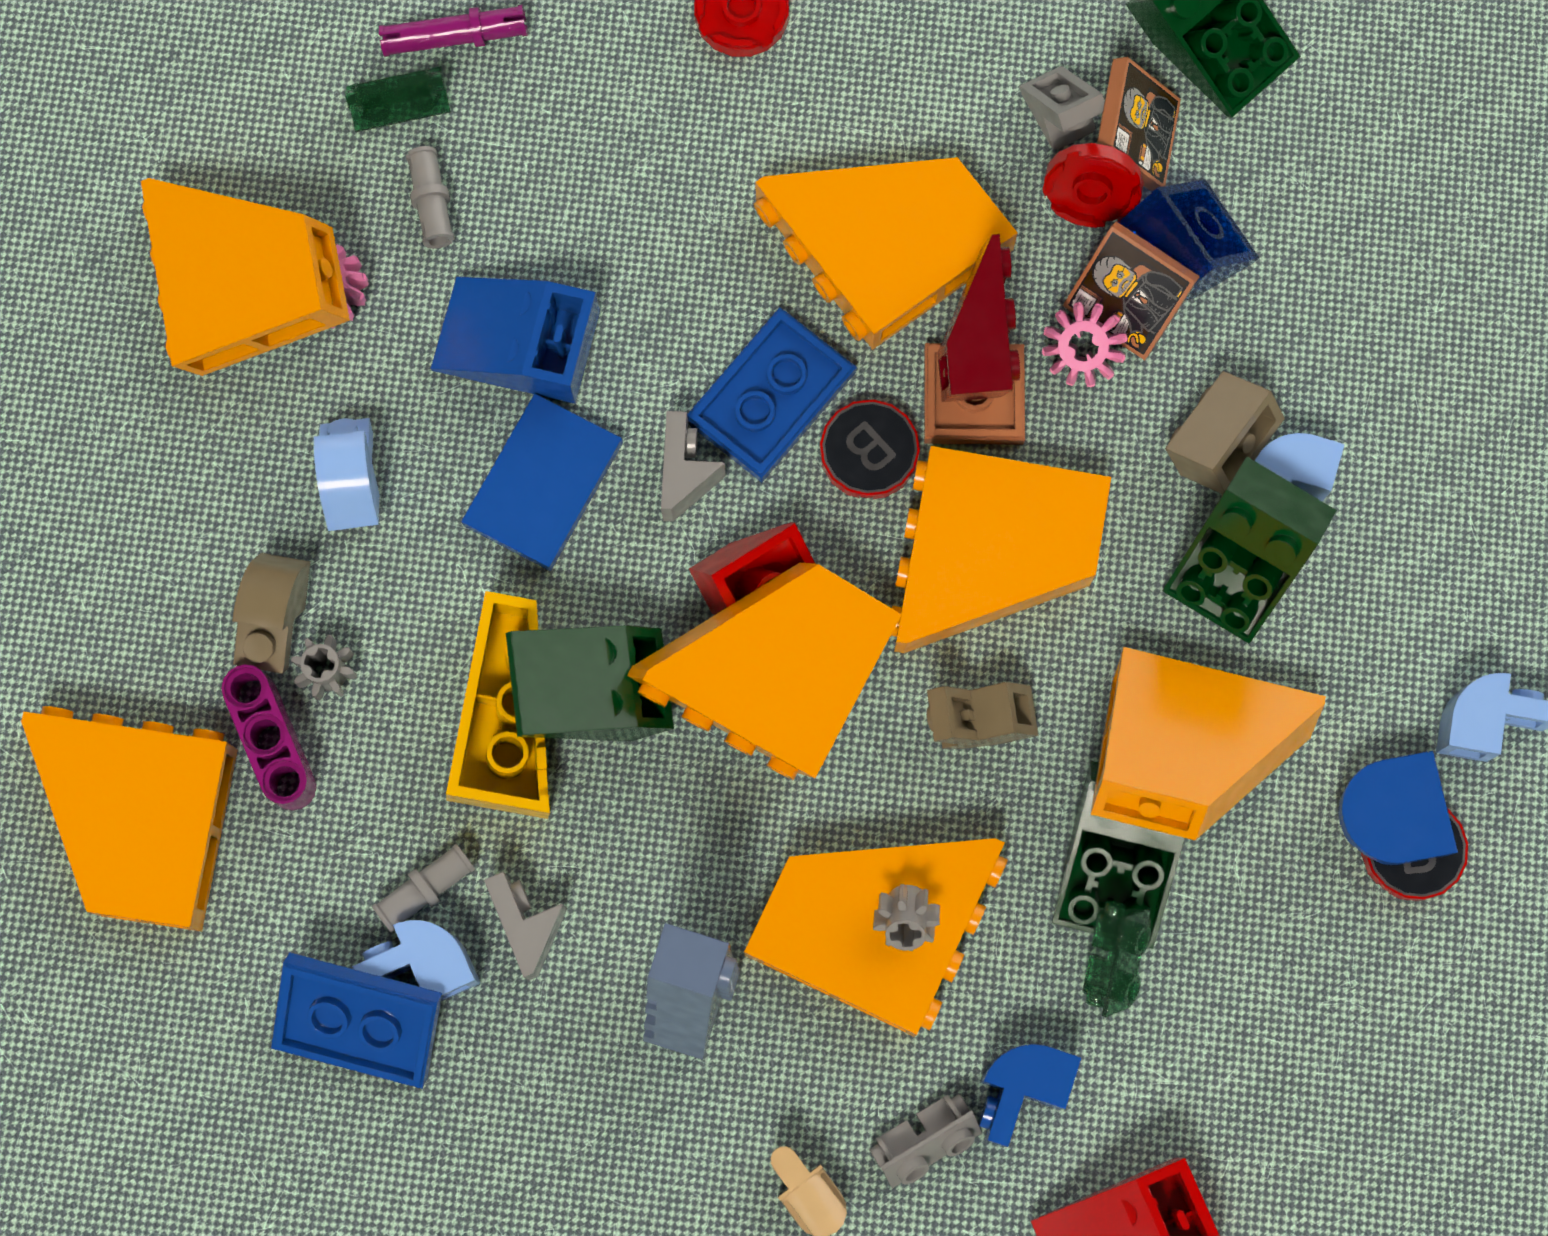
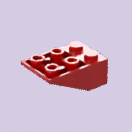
M1178 1157L1030 1220L1036 1236H1220L1186 1159Z

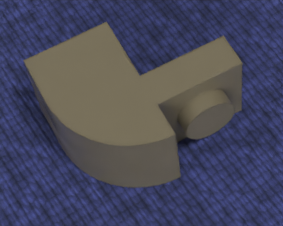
M260 553L248 564L240 582L232 621L238 622L233 665H252L260 670L281 674L289 668L294 620L305 610L311 561Z
M1002 682L973 690L949 686L927 690L929 702L926 714L927 722L933 732L934 741L941 742L942 749H965L998 745L1039 736L1030 685Z

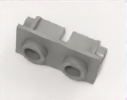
M960 1094L953 1098L946 1095L917 1113L916 1116L925 1129L919 1135L915 1134L906 1120L875 1139L877 1144L871 1147L869 1151L878 1166L881 1167L892 1189L901 1183L907 1185L919 1180L928 1172L931 1164L946 1155L951 1157L963 1153L974 1143L975 1137L982 1134L973 1111L969 1110Z

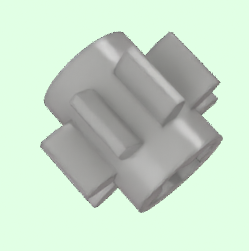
M328 635L325 638L324 644H314L308 638L305 639L307 649L302 654V657H291V661L301 668L302 674L295 678V684L299 688H304L313 683L312 696L319 701L324 696L325 691H334L340 697L344 696L341 686L346 681V678H357V674L347 667L345 663L354 656L352 650L346 647L336 653L337 643L332 635ZM328 658L333 663L334 668L332 671L324 670L320 677L314 671L316 665H325Z
M900 884L889 894L882 892L879 894L878 909L874 910L873 930L886 931L885 945H891L899 950L913 951L919 948L925 941L931 943L934 941L935 926L940 925V905L928 904V890L926 888L922 890L917 886Z

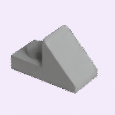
M1063 66L1019 86L1025 102L1053 149H1060L1095 131L1093 117L1103 113L1105 103L1103 95Z
M683 411L666 412L661 497L663 521H675L726 476L725 463L687 461V458H696L697 428H689L687 412Z
M504 872L485 879L484 882L523 977L528 981L538 977L567 908L560 904L526 919L524 912L532 909L520 880L511 883L510 878Z

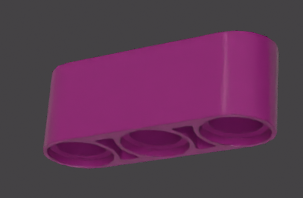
M244 664L234 667L228 671L223 679L222 694L260 788L266 798L285 810L295 811L303 809L310 804L315 796L316 782L278 689L273 681L255 666ZM254 680L260 681L261 691L257 699L249 703H241L239 694L243 685ZM272 726L279 727L280 739L278 743L271 749H260L258 740L262 731ZM291 772L298 773L300 783L296 792L290 796H280L277 786L281 777Z

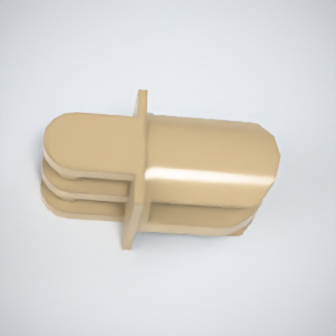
M782 1146L775 1149L771 1155V1165L788 1188L778 1196V1199L798 1226L806 1233L813 1236H830L836 1233L844 1224L847 1215L846 1202L842 1193L822 1165H818L809 1172L791 1148Z

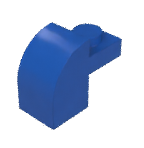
M1030 1044L1006 1051L994 1059L980 1080V1083L1000 1089L997 1098L987 1097L981 1114L979 1126L987 1129L984 1140L1002 1147L1009 1146L1024 1098L1058 1110L1066 1109L1081 1057L1052 1047Z

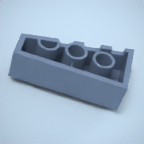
M667 923L664 924L647 978L646 999L648 1000L645 1007L647 1016L644 1022V1029H646L643 1036L644 1042L703 1060L721 1000L732 1001L740 976V967H738L737 959L733 957L730 943Z

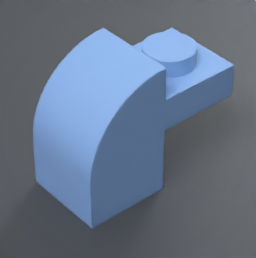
M342 418L331 423L320 424L319 436H314L316 479L328 531L379 525L380 494L372 464L373 431L370 418L356 420Z
M1293 433L1281 436L1270 442L1262 449L1254 461L1323 502L1332 491L1345 444L1312 434Z
M1493 673L1480 677L1458 691L1446 704L1440 719L1436 753L1488 762L1501 755L1505 725L1537 731L1548 729V701L1544 700L1543 693L1535 690L1514 689L1512 694H1509L1510 673Z
M409 920L394 924L393 927L401 944L394 947L392 941H387L376 945L362 953L365 961L352 966L354 970L388 979L412 970L419 987L441 992V1001L481 984L463 944L453 934L440 926L421 920Z

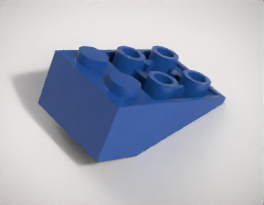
M456 277L431 365V371L530 394L535 393L539 396L576 404L600 314L596 292L550 281Z

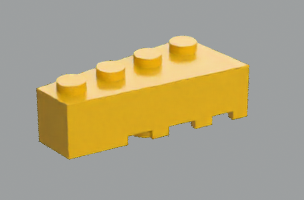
M485 591L446 791V801L548 819L550 807L545 738L517 737L506 633L510 631L538 630L537 600Z

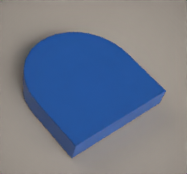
M1433 751L1371 763L1358 771L1346 785L1338 807L1340 826L1347 841L1367 857L1381 864L1400 865L1458 853Z

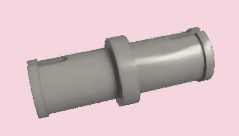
M420 146L409 150L408 154H406L414 189L410 194L411 204L413 208L418 210L423 245L432 249L442 248L452 244V240H455L447 209V204L450 201L449 189L442 184L436 148Z
M454 844L450 850L420 872L416 868L407 874L410 878L371 907L388 930L393 932L395 930L394 924L409 919L427 904L431 908L440 902L437 898L439 895L456 884L468 873L475 871V868L459 846Z

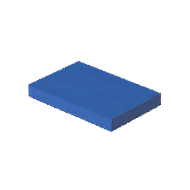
M779 307L687 414L688 424L692 428H697L698 433L762 483L854 376L857 367Z
M534 393L461 523L464 527L551 571L623 444L622 438Z
M289 952L283 962L271 1049L423 1089L428 1079L442 993Z

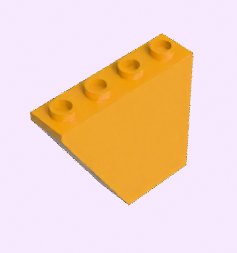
M958 157L763 176L755 182L756 202L754 203V208L761 220L769 228L776 225L786 238L783 240V245L789 256L796 264L801 265L805 263L815 276L812 278V282L820 296L827 303L835 301L845 314L841 318L852 337L857 341L864 339L872 350L964 286L969 279L981 248L992 234H1000L1001 247H1009L1010 252L1014 250L1018 234Z
M147 178L141 181L144 199L142 209L148 223L151 241L150 256L156 271L159 288L158 304L163 312L167 336L165 345L172 367L204 376L350 321L333 227L301 213Z
M930 446L928 461H917L912 489L922 491L919 510L909 508L904 538L914 539L911 558H900L896 587L905 588L902 607L892 605L893 610L902 614L891 636L897 637L894 652L907 653L1090 586L1097 571L1111 477Z
M800 562L633 665L627 676L642 684L638 693L663 707H666L670 700L684 708L685 710L681 717L689 723L707 732L714 725L728 733L724 742L749 756H752L756 749L770 757L766 766L791 780L795 779L797 773L816 778L902 614L823 566Z
M1123 647L1111 684L1091 815L1196 841L1311 738L1325 705L1326 696Z
M43 706L41 714L23 711L21 723L86 911L101 917L202 932L238 749L223 741L225 734L207 729L196 728L193 729L192 736L173 734L174 726L153 721H143L142 729L125 727L123 726L124 719L106 714L94 713L91 721L73 719V711L52 706Z
M992 838L789 856L744 950V955L913 1037L918 1034L920 1027L930 1031L943 1003L934 998L942 979L952 983L965 954L956 950L964 931L974 935L985 912L986 906L978 903V900L986 884L994 888L996 887L1008 859L1000 856L1005 842ZM900 884L917 886L922 890L926 888L928 890V904L940 905V925L935 926L934 941L932 943L925 941L919 948L913 951L899 950L891 945H885L886 931L873 930L874 910L878 909L879 894L881 892L889 894Z

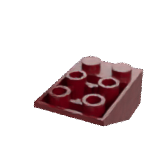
M992 234L981 248L937 352L942 402L1002 397L1013 390L1014 381L1020 380L1018 350L1009 349L1008 337L1010 330L1016 328L1015 304L1013 298L1005 299L1004 289L1006 278H1011V254L1009 247H1001L1000 234Z

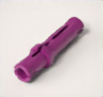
M522 4L516 7L482 12L479 7L469 8V14L387 26L379 25V36L383 37V40H380L383 55L388 57L393 54L474 43L476 47L486 46V41L528 36L527 25H525L527 21Z

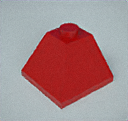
M789 522L731 542L690 567L689 571L711 613L716 615L800 562L815 564L796 524Z

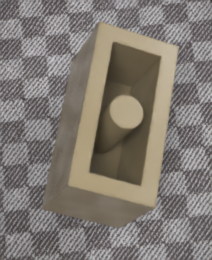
M1222 371L1213 385L1203 392L1198 405L1183 425L1174 431L1165 449L1181 476L1223 494L1245 458L1249 457L1255 460L1285 418L1271 390Z

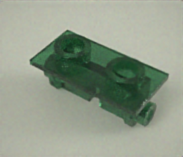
M441 66L359 84L355 83L346 86V91H344L348 109L351 110L355 132L451 112Z
M1106 901L1104 909L1098 910L1092 946L1109 953L1108 958L1097 954L1089 956L1082 992L1087 995L1085 1002L1088 1005L1103 1007L1102 1016L1104 1017L1130 1008L1139 994L1141 980L1137 975L1141 955L1146 951L1150 942L1151 929L1148 926L1151 908L1145 907L1125 914L1126 906L1124 904Z

